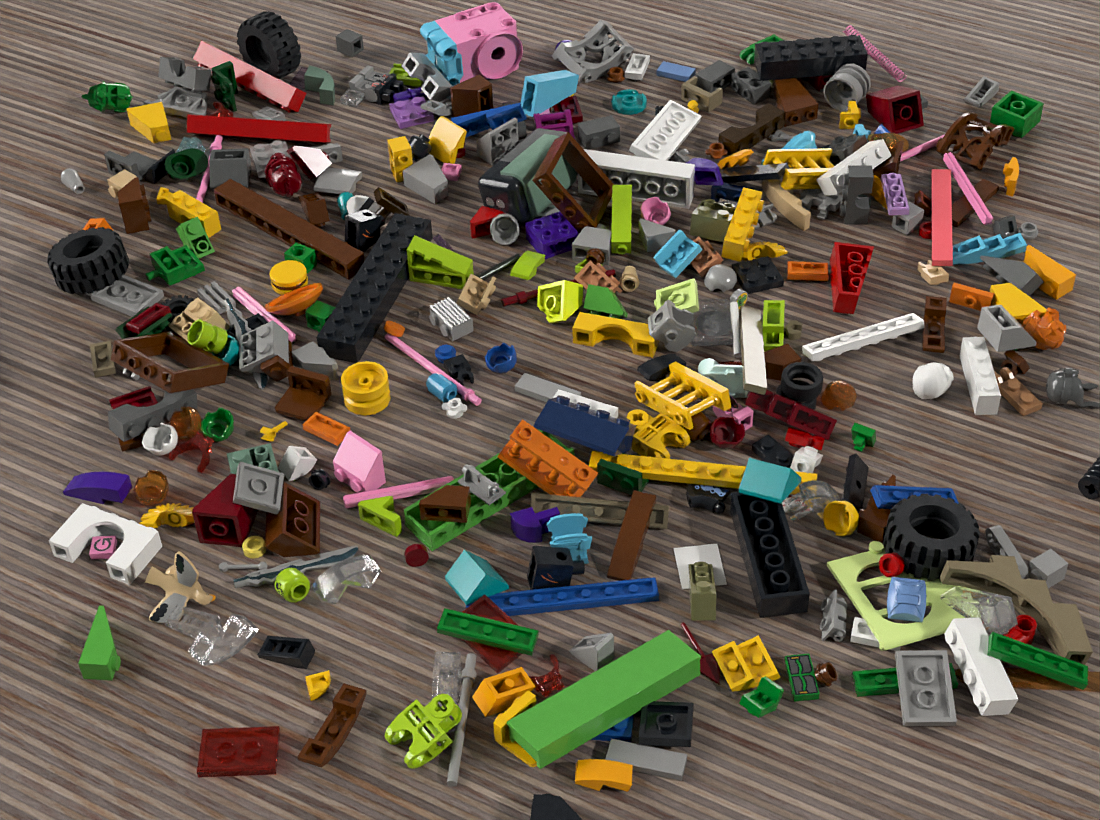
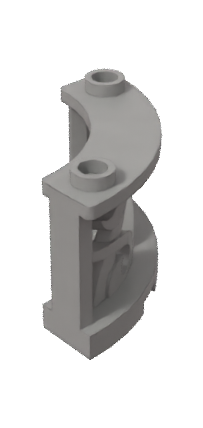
M599 20L584 35L583 40L579 42L577 40L567 43L561 42L551 56L554 60L561 61L572 73L578 74V83H588L605 76L610 68L617 67L624 60H627L634 48L612 28L613 26L609 22ZM608 32L614 36L610 40L607 35ZM619 41L622 47L617 52H614V50L618 49V45L612 44ZM604 50L601 63L584 61L585 52L596 53Z

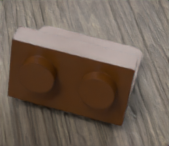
M290 366L287 370L290 387L276 404L275 411L279 414L306 421L315 412L319 413L332 395L329 376Z

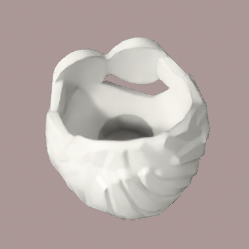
M933 362L919 366L913 375L914 393L921 399L939 397L951 386V382L954 380L953 373L949 367L942 363Z

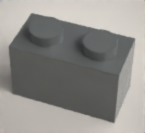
M718 60L695 74V77L698 78L697 87L710 93L718 88L725 89L732 83V74L735 73V68Z
M612 115L578 123V139L587 150L620 142V126Z

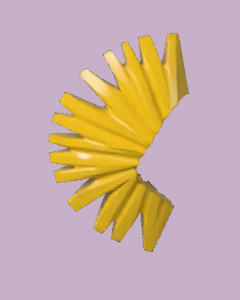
M753 242L749 244L748 251L744 252L741 260L748 261L766 256L775 258L787 254L788 251L782 245H778V243Z
M181 503L161 504V506H156V509H149L148 513L143 514V517H141L142 522L139 524L152 528H158L161 524L172 527H185L195 523L192 514L194 507L189 508V505L182 506Z

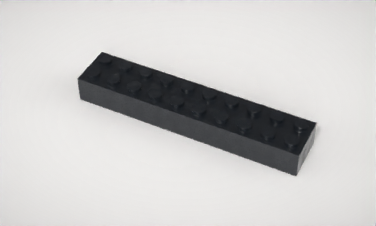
M397 213L393 215L316 337L318 346L322 347L330 358L352 363L360 361L409 279L407 248L414 235L429 242L433 239L431 220Z

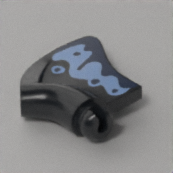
M687 485L686 497L690 508H704L717 514H722L725 511L726 506L723 501L729 496L728 490L717 486Z

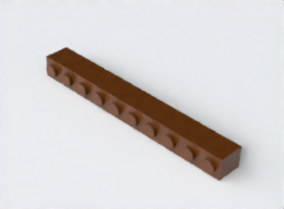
M232 179L214 189L218 206L290 247L295 243H299L314 249L318 263L348 280L357 274L364 263V253Z

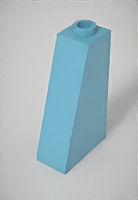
M567 70L525 76L520 103L525 114L534 117V114H540L576 93L579 75Z

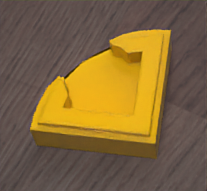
M160 187L156 198L157 204H166L165 199L173 193L167 188Z
M329 670L305 676L311 701L318 699L328 690L331 682Z

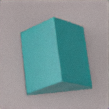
M749 458L739 486V493L781 504L801 483V477L791 468Z
M465 549L445 575L447 583L466 605L509 589L507 582L487 560Z

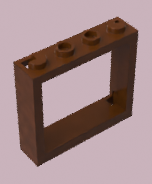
M569 132L554 140L532 180L579 233L586 226L597 228L612 198V185H614ZM561 155L598 196L589 215L552 175Z
M171 332L114 340L111 355L113 362L169 393L225 383L229 363L203 349L190 345L186 340ZM165 354L190 369L173 371L153 360L150 356Z

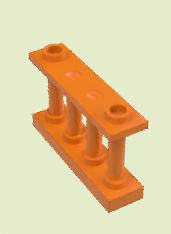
M523 419L510 435V440L498 455L500 460L548 494L581 497L598 474L594 469Z

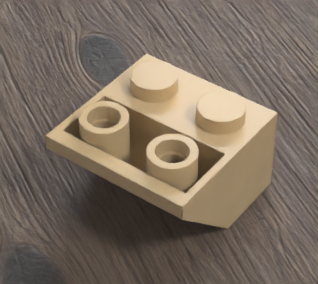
M198 297L189 303L188 307L168 325L170 329L187 342L189 329L198 319L226 331L230 328L217 311Z

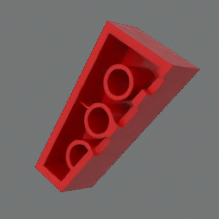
M834 242L829 260L833 312L854 314L874 249L873 246Z

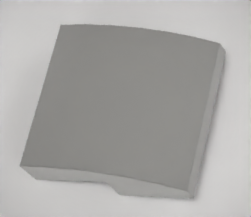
M327 167L319 175L314 191L335 194L353 193L356 191V183L362 179V171Z

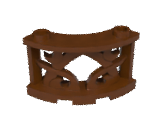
M967 112L951 125L943 138L939 139L936 151L943 156L945 153H950L948 151L949 147L955 144L953 152L958 151L962 147L957 154L953 153L957 161L982 170L988 157L993 152L992 147L994 145L997 147L1002 144L1007 145L1015 128L1006 124L995 125L978 119L976 113ZM977 130L982 132L984 136H977L968 140L965 131ZM966 153L971 158V160L964 158L962 156Z

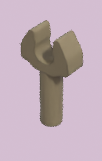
M790 320L787 325H784V333L787 339L796 340L801 338L803 324L796 320Z

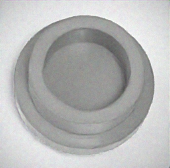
M1025 222L1018 228V233H1021L1025 240L1034 239L1038 236L1037 226L1034 223Z

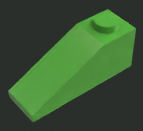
M99 606L78 664L83 679L113 680L115 671H118L120 668L121 659L117 655L104 606Z

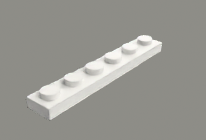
M911 313L803 345L802 351L811 361H821L829 356L841 355L849 350H858L869 344H877L879 341L894 339L899 335L914 333L916 330L924 328V320Z

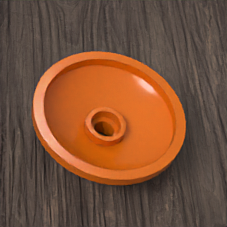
M313 283L294 289L267 303L265 309L271 314L282 316L295 314V316L303 315L306 309L316 302L322 293L323 286L321 283Z

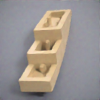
M778 179L763 180L762 189L776 209L803 231L809 229L811 212L802 207V200L793 195V189L784 190L781 187L782 181Z

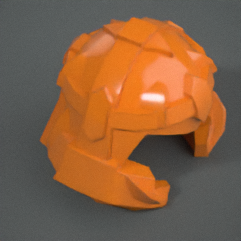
M1048 307L1042 318L1039 317L1041 312L1035 310L1023 321V328L1037 342L1036 348L1053 350L1061 346L1067 328L1066 325L1059 321V312L1056 309Z

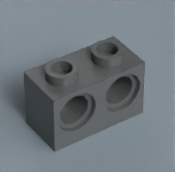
M750 67L732 74L731 89L755 105L770 98L771 82L769 80L760 81L758 73Z

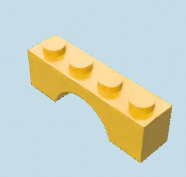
M579 312L572 328L574 344L593 347L603 340L615 339L627 343L631 347L633 354L651 358L654 357L659 344V340L650 336L648 324Z

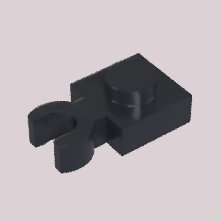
M463 354L443 360L444 368L453 379L458 378V382L463 386V380H469L471 383H474L471 366Z

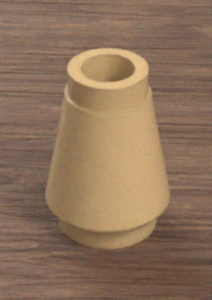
M633 266L625 267L619 280L620 287L626 292H632L639 286V279Z

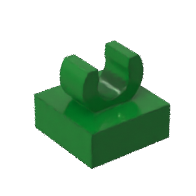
M854 423L851 429L852 440H854L853 444L855 445L854 450L863 452L865 445L873 447L876 442V430Z

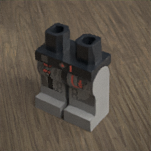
M369 65L349 81L351 97L376 102L378 105H382L385 101L392 102L395 92L404 91L403 82L397 80L396 74L379 73L374 71L373 67Z

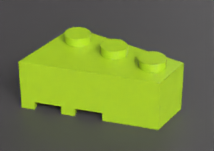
M414 235L407 248L410 281L463 289L470 274L474 275L472 259Z

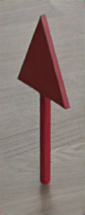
M682 622L681 627L697 653L701 656L700 673L720 685V667L713 653L704 655L690 630Z

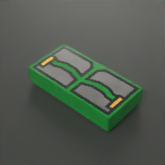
M810 654L785 656L784 662L794 702L819 699L820 693Z

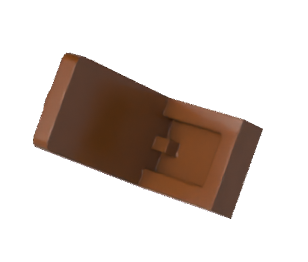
M289 340V363L278 355L261 363V371L276 382L288 377L287 370L290 366H293L292 343Z

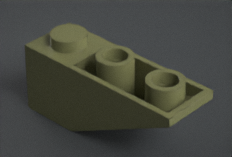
M706 562L688 564L691 621L716 620V588L713 566Z

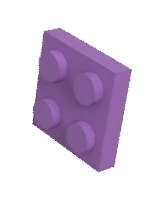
M423 96L389 104L390 111L400 129L434 121L433 113L421 109V104L426 103Z

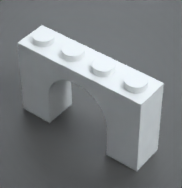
M84 503L77 508L49 540L55 557L73 563L85 548L91 544L92 537L116 536V538L123 540V542L106 564L112 579L131 585L162 548L159 532L156 529L143 526L133 520L124 519L114 513H108Z

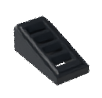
M267 636L257 655L259 658L307 669L315 654V649L309 639Z

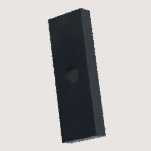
M855 453L849 456L841 501L850 502L859 513L863 509L869 467Z

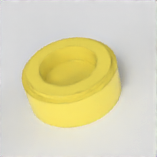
M260 536L246 538L242 543L244 555L252 559L264 555L266 552L265 540Z

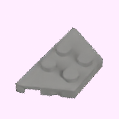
M174 87L167 92L157 95V100L153 102L146 100L144 102V105L162 102L165 113L187 118V114L206 115L208 98L207 93H193L192 90Z

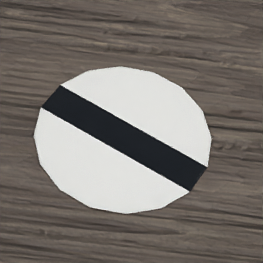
M355 195L347 201L346 208L349 214L362 210H369L375 213L379 206L369 197Z

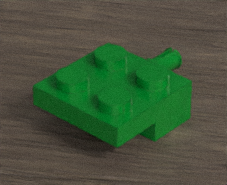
M187 245L173 251L166 246L149 253L155 270L145 273L148 281L161 277L171 286L204 272L205 268L203 263Z

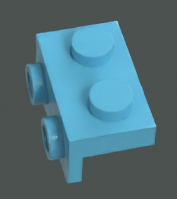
M679 229L653 258L662 270L676 278L703 249Z

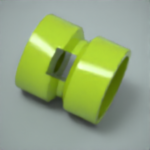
M201 319L196 320L191 325L187 335L190 345L200 349L203 348L214 355L219 354L224 349L228 339L225 329L215 325L212 326V324Z

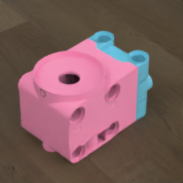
M490 2L425 23L420 28V34L425 38L428 45V54L426 56L452 86L479 74L485 79H500L519 68L523 46L517 37L516 20L496 2Z

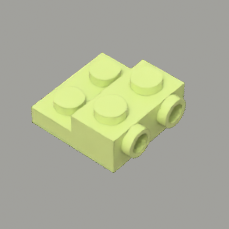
M693 278L656 290V299L654 300L656 310L663 306L667 300H670L675 304L676 308L681 310L686 309L692 313L699 311L698 290L695 279Z

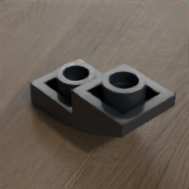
M675 353L666 354L638 366L637 371L646 380L656 381L657 379H665L667 377V373L670 372L669 365L676 361L685 367L686 362Z

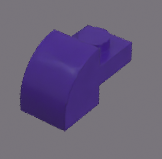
M532 507L510 513L511 530L522 541L529 543L542 542V534L549 532L546 525L547 522H549L551 517L560 515L557 507L537 513L534 512Z

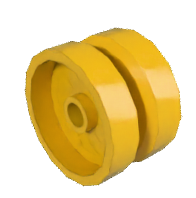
M364 361L355 363L343 371L341 383L344 403L350 412L357 415H372L383 411L389 405L391 396L388 374L382 365L376 362Z

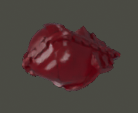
M279 152L272 155L265 169L266 180L276 194L290 198L301 188L302 180L300 174L297 172V167L290 157Z

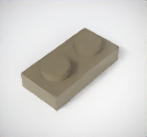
M111 341L90 345L95 378L116 374L115 362L111 360L113 350Z

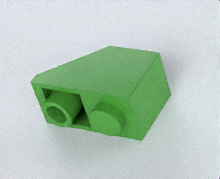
M198 217L181 223L176 228L183 245H187L198 259L215 252Z
M588 284L583 308L589 310V314L601 316V313L609 314L608 317L627 318L628 313L613 290Z

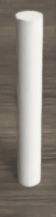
M733 301L730 303L734 357L739 358L742 357L738 303Z

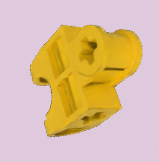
M639 409L632 410L627 414V419L630 420V423L637 425L632 440V450L641 456L670 459V454L665 447L685 448L690 444V437L686 430L662 412L655 418Z

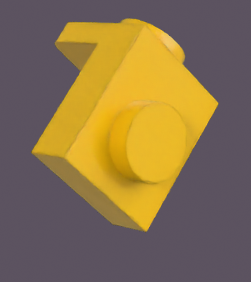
M849 101L848 111L840 113V129H854L855 124H858V120L861 118V109L857 107L856 101Z

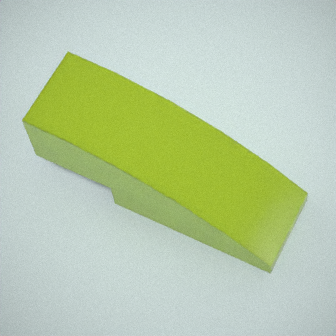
M764 300V352L784 345L785 300Z

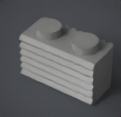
M451 297L430 306V322L432 325L438 326L443 336L449 337L451 341L474 331L473 319Z

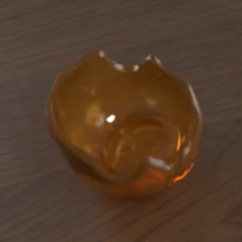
M834 380L828 383L821 396L822 404L829 410L839 407L844 411L852 407L857 399L855 388L850 383L842 380Z
M181 407V411L172 414L170 425L175 428L178 439H192L200 431L201 416L195 408Z
M148 470L144 477H138L133 490L136 500L145 506H154L162 503L169 492L167 477L161 471Z

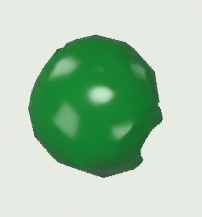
M218 408L216 412H207L201 421V433L210 441L221 442L228 439L234 430V418L230 411Z

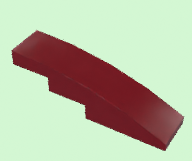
M766 390L764 395L749 391L744 401L746 406L764 412L801 430L823 437L826 440H829L837 422L836 419L769 390Z

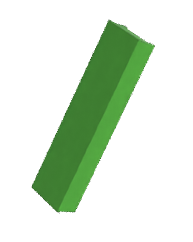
M539 430L541 433H543L548 438H550L558 445L563 447L565 450L570 452L572 455H574V449L572 447L568 449L552 434ZM498 453L476 466L475 469L492 482L498 483L499 487L506 494L491 505H488L470 492L471 505L467 523L421 520L419 500L404 509L405 526L431 551H434L538 488V486L500 460ZM464 474L446 485L462 486L458 483V480L464 477Z
M667 630L507 721L510 740L512 742L516 741L537 761V767L541 769L642 710V707L659 700L700 676L701 656L670 630Z

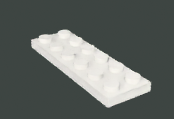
M670 100L631 144L629 151L637 157L668 161L697 126L702 116Z

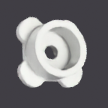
M453 398L448 403H443L442 409L446 410L449 418L457 419L467 411V405L462 404L460 398Z

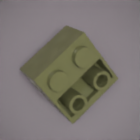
M713 199L703 200L692 213L690 235L724 242L736 206L732 203H717Z

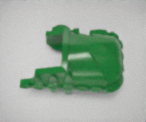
M105 81L90 87L88 94L81 96L82 99L88 100L90 107L101 112H105V110L125 112L130 107V102L133 98L127 85L116 82L105 83Z

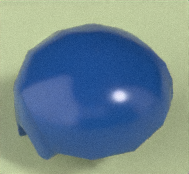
M502 343L500 346H494L489 349L485 356L487 367L495 373H507L513 369L517 363V354L514 346L510 347L506 343Z

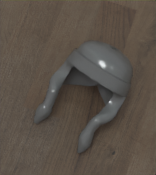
M1062 368L1053 371L1048 376L1046 393L1050 401L1065 405L1071 400L1080 408H1100V403L1083 402V390H1092L1097 388L1098 385L1092 383L1082 384L1078 378L1079 370Z

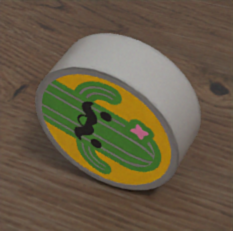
M737 289L731 295L729 304L733 301L737 302L738 310H740L741 305L744 306L747 302L748 293L742 289Z

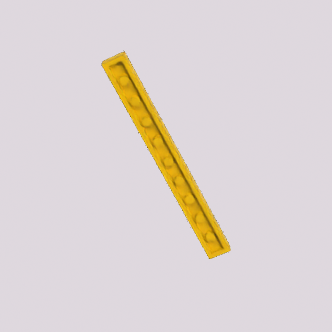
M592 451L589 467L596 472L600 459H604L642 472V479L739 489L746 466L620 454L614 457L598 451ZM796 472L801 477V483L790 494L815 497L817 474Z

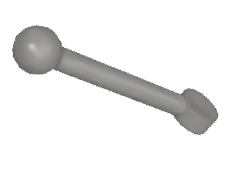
M222 562L219 564L221 572H226L228 569L261 570L267 568L266 562L228 565L226 562Z

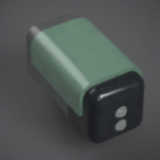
M537 128L525 139L517 141L492 162V167L481 175L478 180V188L484 206L508 213L515 217L518 223L532 221L547 206L551 205L552 202L532 180L554 140L567 132ZM561 155L552 175L567 190L575 183L578 173Z

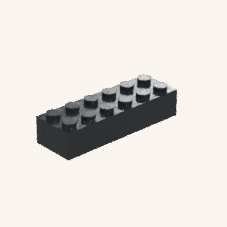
M860 35L833 36L831 38L817 37L806 40L797 39L793 41L780 40L778 42L755 43L754 63L760 81L834 75L845 64H856L866 71L868 54Z
M732 492L730 513L759 617L765 618L808 612L810 593L782 503L739 492Z

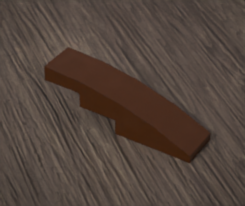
M633 491L613 551L607 578L618 581L632 579L643 549V541L650 525V516L656 503V495Z

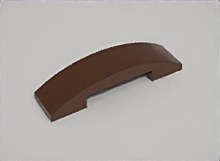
M926 296L922 351L944 353L945 351L944 335L947 298Z
M343 683L332 701L333 709L315 738H309L298 755L299 761L322 768L335 756L345 742L359 715L367 694L365 689Z

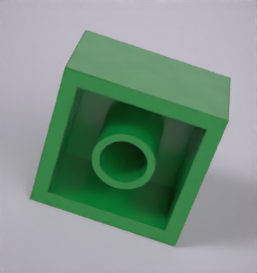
M1011 90L992 107L990 123L1012 126L1015 128L1012 135L1022 138L1040 122L1044 103Z

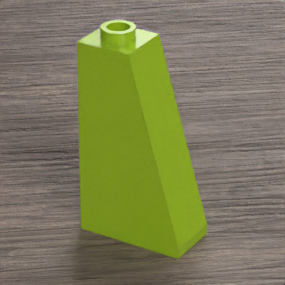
M612 185L611 253H631L632 185Z

